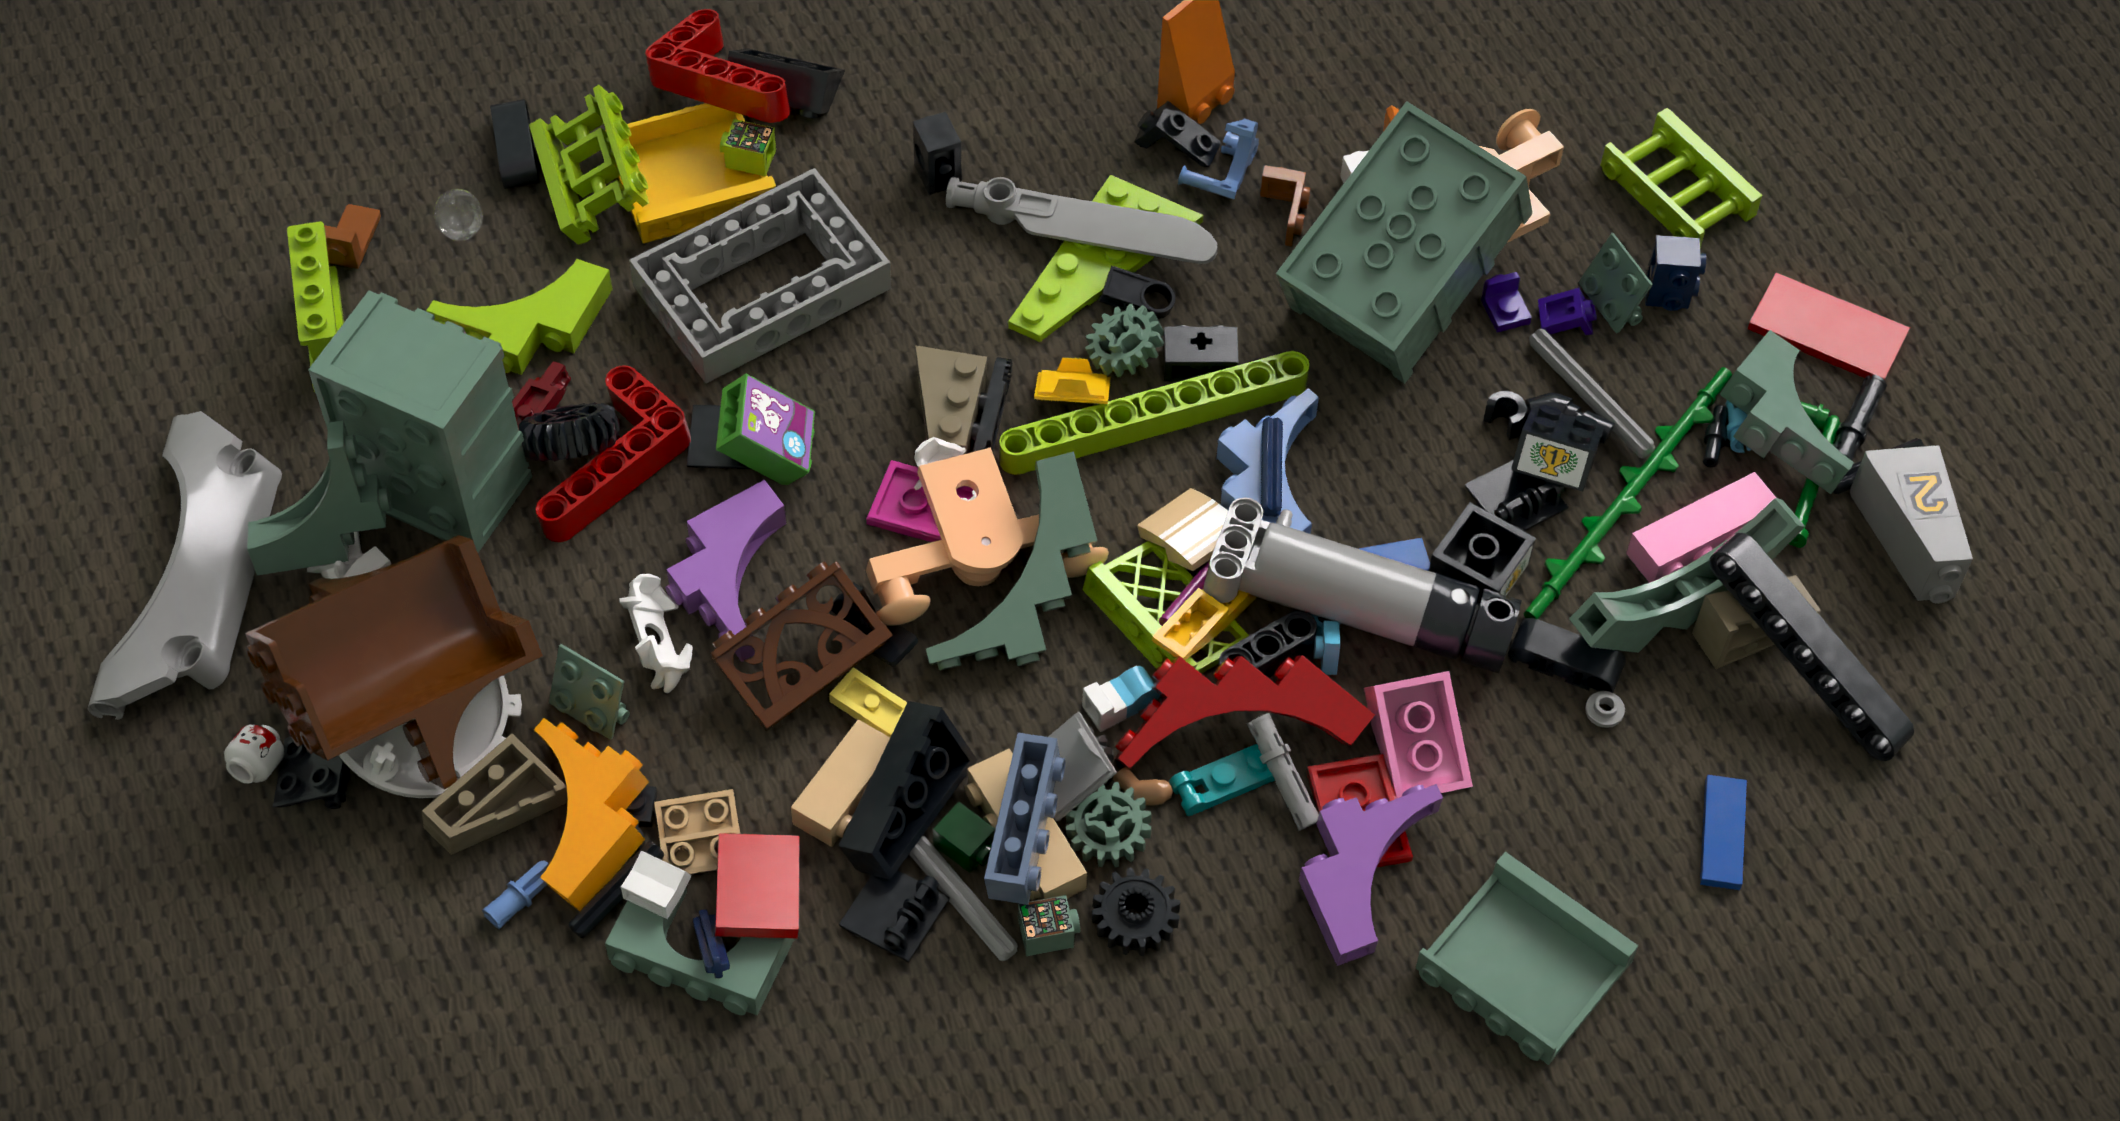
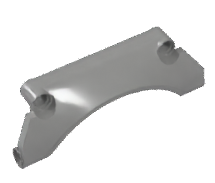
M202 411L177 415L172 420L162 456L169 461L174 469L181 493V514L175 545L164 574L151 599L129 631L100 665L88 705V711L97 718H102L103 715L116 716V720L121 719L126 705L175 683L177 677L188 675L207 689H214L224 682L230 671L233 650L255 573L247 550L248 522L270 516L277 487L282 478V472L254 449L250 448L240 451L242 441Z

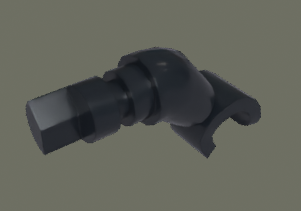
M1510 391L1496 392L1488 398L1483 419L1487 423H1492L1494 419L1499 417L1509 419L1506 433L1509 440L1521 434L1523 425L1533 405L1538 407L1550 405L1558 408L1565 415L1572 417L1582 415L1593 418L1597 421V424L1605 426L1600 443L1603 444L1615 426L1614 422L1588 410L1582 413V408L1573 404L1574 400L1572 398L1552 392L1526 400Z

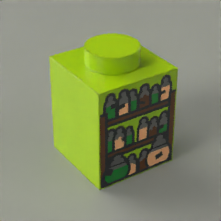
M734 119L729 132H724L720 141V152L724 153L725 167L766 176L776 152L774 128Z

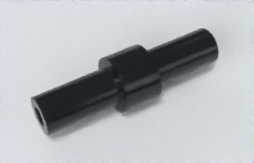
M1724 405L1714 407V420L1706 427L1704 435L1706 449L1703 464L1710 468L1718 465L1720 450L1725 446L1727 440V428L1725 426L1728 408Z

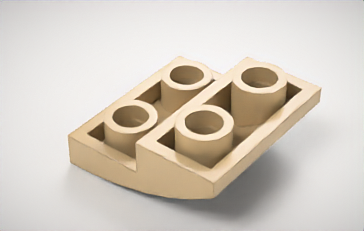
M733 789L654 802L660 847L664 852L662 860L686 871L690 875L717 871L719 833L740 834Z

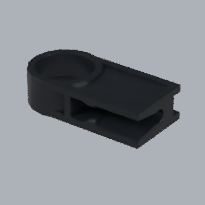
M1111 265L1099 302L1113 307L1118 306L1125 311L1129 304H1133L1136 311L1143 305L1148 312L1153 311L1157 319H1161L1171 312L1175 303V293L1163 281H1157ZM1149 292L1160 293L1167 299L1169 305L1164 309H1154L1146 303L1144 295Z

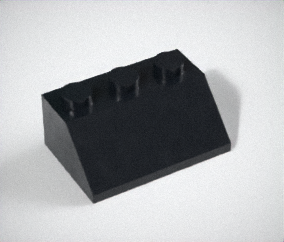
M749 48L729 51L727 60L783 78L786 84L789 107L798 109L797 115L808 118H818V114L829 112L845 72L844 69Z

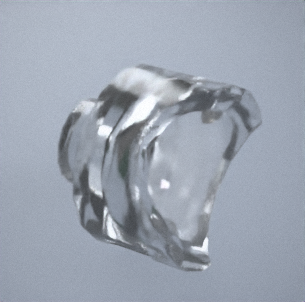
M453 189L442 194L436 201L433 212L437 227L444 235L452 240L463 241L470 239L478 233L482 226L483 214L480 202L475 195L467 190Z

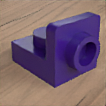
M1517 272L1495 275L1484 282L1481 302L1497 333L1531 323L1532 317L1518 291L1520 277Z
M1580 288L1538 299L1541 328L1549 335L1579 326L1585 335L1593 334L1592 321L1597 320L1596 310L1592 300H1586Z

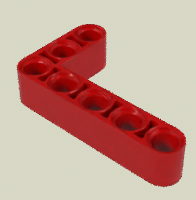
M701 9L693 12L650 45L645 51L651 84L656 88L768 123L783 121L790 115L786 84L783 78L714 57L724 46L719 14L714 10Z
M622 365L611 369L606 375L605 382L613 406L635 427L619 438L616 444L606 448L537 502L535 508L536 515L544 535L551 541L565 542L571 539L682 453L691 442L688 425L681 408L630 366Z

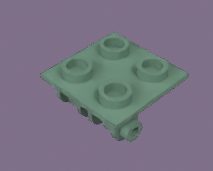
M1614 233L1610 234L1578 282L1616 334L1621 331L1627 322L1631 326H1635L1642 321V309L1638 305L1653 285Z
M560 644L549 703L560 712L566 713L585 724L590 730L598 732L611 740L614 736L616 722L622 725L630 715V712L626 710V705L620 702L624 681L563 644Z

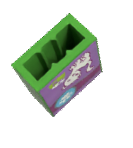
M746 373L722 390L716 450L781 485H789L809 473L812 464L811 448L814 436L815 411Z

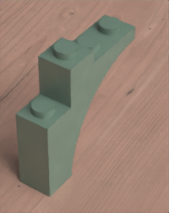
M1769 330L1737 368L1720 393L1722 397L1748 414L1733 437L1762 458L1770 451L1825 491L1832 494L1854 462L1843 455L1821 434L1799 400L1795 388L1793 370L1796 356L1800 350Z
M344 420L328 422L327 450L329 460L317 484L302 499L287 509L272 516L248 522L247 550L257 575L333 564L336 561H349V545H354L355 543L354 532L386 527V511L392 510L389 489L381 487L377 473L367 475L364 463H357L358 445L355 435L348 436Z

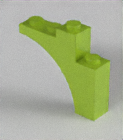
M576 259L574 264L555 282L525 298L505 304L481 307L457 306L433 300L426 312L433 314L434 320L439 323L445 324L447 321L464 327L466 334L482 340L485 336L501 343L505 356L502 359L505 373L512 371L522 375L541 343H544L546 347L556 352L565 350L575 353L612 291L609 269Z

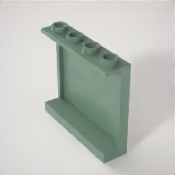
M1504 852L1497 860L1490 878L1428 950L1422 948L1419 952L1416 969L1419 970V975L1427 984L1432 987L1441 986L1452 994L1453 1001L1461 1009L1468 1012L1474 1010L1485 1018L1487 1026L1494 1033L1500 1036L1507 1034L1519 1043L1521 1051L1527 1057L1535 1061L1541 1059L1549 1065L1633 962L1639 945L1510 854Z

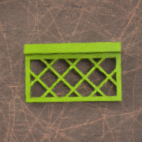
M1150 541L1145 542L1106 565L1099 561L1089 566L1083 591L1157 669L1166 658L1171 662L1176 658L1152 641V637L1162 627L1159 624V618L1165 612L1163 611L1164 600L1174 602L1181 593L1165 590L1166 579L1180 580L1187 586L1194 577L1183 566L1169 561L1164 547ZM1153 551L1163 561L1162 568L1142 565L1141 558ZM1118 571L1134 573L1133 584L1120 582L1113 574ZM1139 575L1161 578L1160 589L1138 585ZM1137 595L1158 599V608L1143 607L1138 602ZM1233 620L1223 631H1229L1237 640L1228 644L1216 642L1213 638L1202 648V650H1207L1206 658L1197 663L1191 657L1185 661L1202 674L1219 664V658L1223 651L1249 635Z

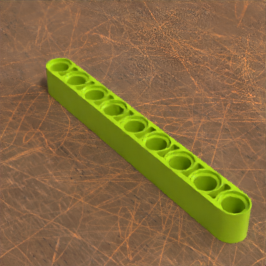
M1288 351L1108 401V404H1097L1011 428L1005 431L999 440L1000 466L1007 473L1014 475L1036 470V461L1070 452H1074L1075 458H1080L1286 400L1292 396H1298L1306 390L1309 360L1300 352Z

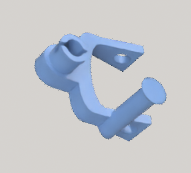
M1244 118L1243 120L1226 124L1225 131L1228 132L1223 140V143L1226 144L1222 145L1221 153L1234 157L1225 180L1220 181L1189 171L1184 165L1179 175L1178 185L1184 183L1234 200L1236 192L1243 181L1246 169L1251 164L1258 149L1259 139L1255 138L1258 123Z

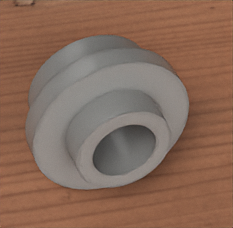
M1600 691L1589 697L1585 711L1592 723L1600 727L1609 728L1616 726L1622 721L1625 706L1621 698L1616 694ZM1607 704L1612 710H1603L1599 705Z

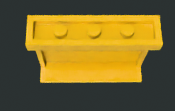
M704 103L627 124L632 134L629 137L630 144L636 150L640 162L637 163L638 169L648 184V189L645 191L649 204L642 207L638 202L633 203L634 209L631 210L642 243L686 232L776 187L773 177H768L767 174L766 176H761L725 167L724 153L720 152L721 137L724 132H729L734 119L745 121L743 115ZM619 176V177H618L619 182H620L621 184H623V183H622V180H621V177Z

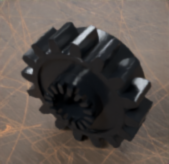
M1131 867L1127 869V876L1121 878L1116 872L1112 873V885L1103 881L1100 883L1099 895L1093 896L1092 907L1094 910H1092V923L1098 924V937H1108L1107 947L1111 949L1118 945L1122 947L1124 955H1127L1130 950H1137L1140 956H1144L1145 949L1152 947L1156 952L1159 951L1162 939L1168 942L1172 940L1173 929L1179 926L1180 900L1174 899V886L1163 888L1164 876L1159 875L1152 880L1149 878V869L1146 868L1141 876H1135L1134 870ZM1139 908L1143 910L1144 913L1141 912V915H1139L1138 913L1134 915V913L1131 912L1130 914L1129 909Z

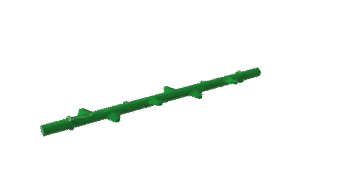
M1724 367L1720 368L1706 387L1699 390L1697 398L1675 425L1656 427L1655 432L1660 438L1661 443L1640 468L1622 466L1619 473L1627 485L1602 516H1590L1582 519L1581 522L1588 533L1566 560L1548 558L1545 561L1544 565L1552 578L1549 582H1545L1542 585L1541 592L1523 613L1525 618L1539 619L1551 602L1559 598L1561 590L1583 562L1602 564L1605 557L1598 547L1599 542L1622 514H1639L1642 507L1635 498L1657 470L1675 472L1678 469L1679 465L1672 456V451L1694 424L1713 422L1714 416L1707 408L1715 403L1716 396L1732 377L1730 370Z

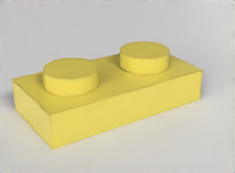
M854 667L829 693V700L832 704L856 720L859 719L891 737L907 704L906 701Z

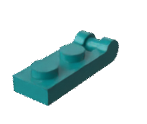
M1255 744L1190 772H1179L1169 780L1174 794L1181 796L1183 800L1181 806L1186 815L1192 816L1273 782L1275 779L1267 764H1262L1259 758L1262 754L1258 745ZM1202 784L1206 792L1203 794L1196 793L1194 787Z

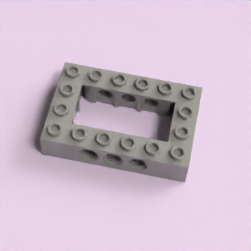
M815 168L629 260L633 287L705 383L742 366L891 289L890 261ZM805 233L827 260L822 263V267L800 278L798 276L791 278L790 283L769 294L767 292L760 294L759 299L737 310L735 307L728 310L722 316V328H719L709 315L708 306L705 302L701 304L691 290Z

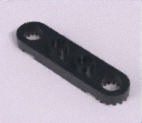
M996 358L988 393H981L978 414H981L982 417L980 423L974 422L971 433V444H975L973 452L991 448L992 452L994 451L1010 380L1007 379L1012 376V359Z

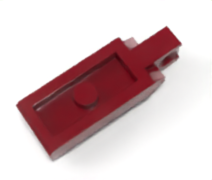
M553 361L541 378L537 377L535 380L529 378L513 399L512 404L518 429L519 424L526 417L557 407L566 392V386L571 380L565 365Z

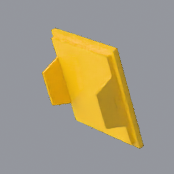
M1062 358L1057 371L1042 370V372H1038L1034 399L1108 404L1111 377L1092 373L1088 359Z

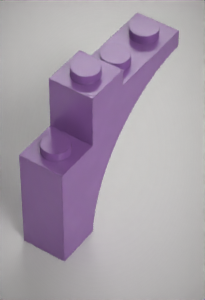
M765 480L688 520L689 537L686 538V544L692 556L667 569L669 585L665 587L667 594L677 605L682 604L688 614L699 609L704 622L708 626L714 624L720 631L718 638L730 630L736 635L746 627L738 607L739 589L745 569L763 542L779 528L786 525L784 505ZM744 646L739 648L735 654L742 662L744 659L746 660L753 656L755 652L752 647Z
M1437 784L1424 788L1423 785L1411 787L1402 793V797L1389 802L1386 798L1376 800L1367 805L1365 811L1362 810L1356 797L1345 801L1344 798L1332 800L1322 807L1323 810L1319 812L1316 825L1331 857L1328 858L1326 854H1322L1309 859L1304 864L1305 867L1301 869L1299 883L1337 966L1375 952L1378 939L1374 931L1370 905L1374 872L1385 852L1403 832L1423 818L1439 811L1443 797Z

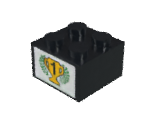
M1533 405L1522 429L1511 470L1583 492L1593 467L1605 426L1597 424L1596 420L1587 416L1579 415L1572 417L1562 414L1558 408L1550 405H1541L1540 407Z
M1470 502L1433 552L1429 571L1477 586L1480 590L1477 603H1479L1484 589L1507 595L1530 563L1536 538Z

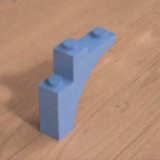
M1309 388L1298 397H1290L1278 412L1271 417L1268 415L1262 418L1256 427L1252 426L1245 419L1237 426L1228 427L1221 433L1218 438L1217 459L1234 474L1224 482L1221 488L1220 505L1225 509L1229 510L1234 500L1243 497L1251 498L1261 505L1263 420L1267 417H1278L1283 422L1281 511L1288 509L1292 512L1290 528L1311 534L1312 523L1296 504L1288 486L1285 473V460L1292 443L1302 429L1316 417L1319 397ZM1263 515L1262 520L1276 523L1278 516Z

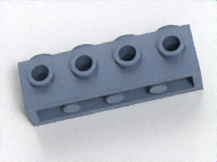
M1024 733L1017 734L984 877L989 899L1028 905L1031 891H1038L1041 867H1037L1040 854L1047 853L1050 832L1045 830L1048 817L1054 818L1058 795L1053 793L1056 781L1062 782L1066 764L1065 758L1060 757L1057 738Z

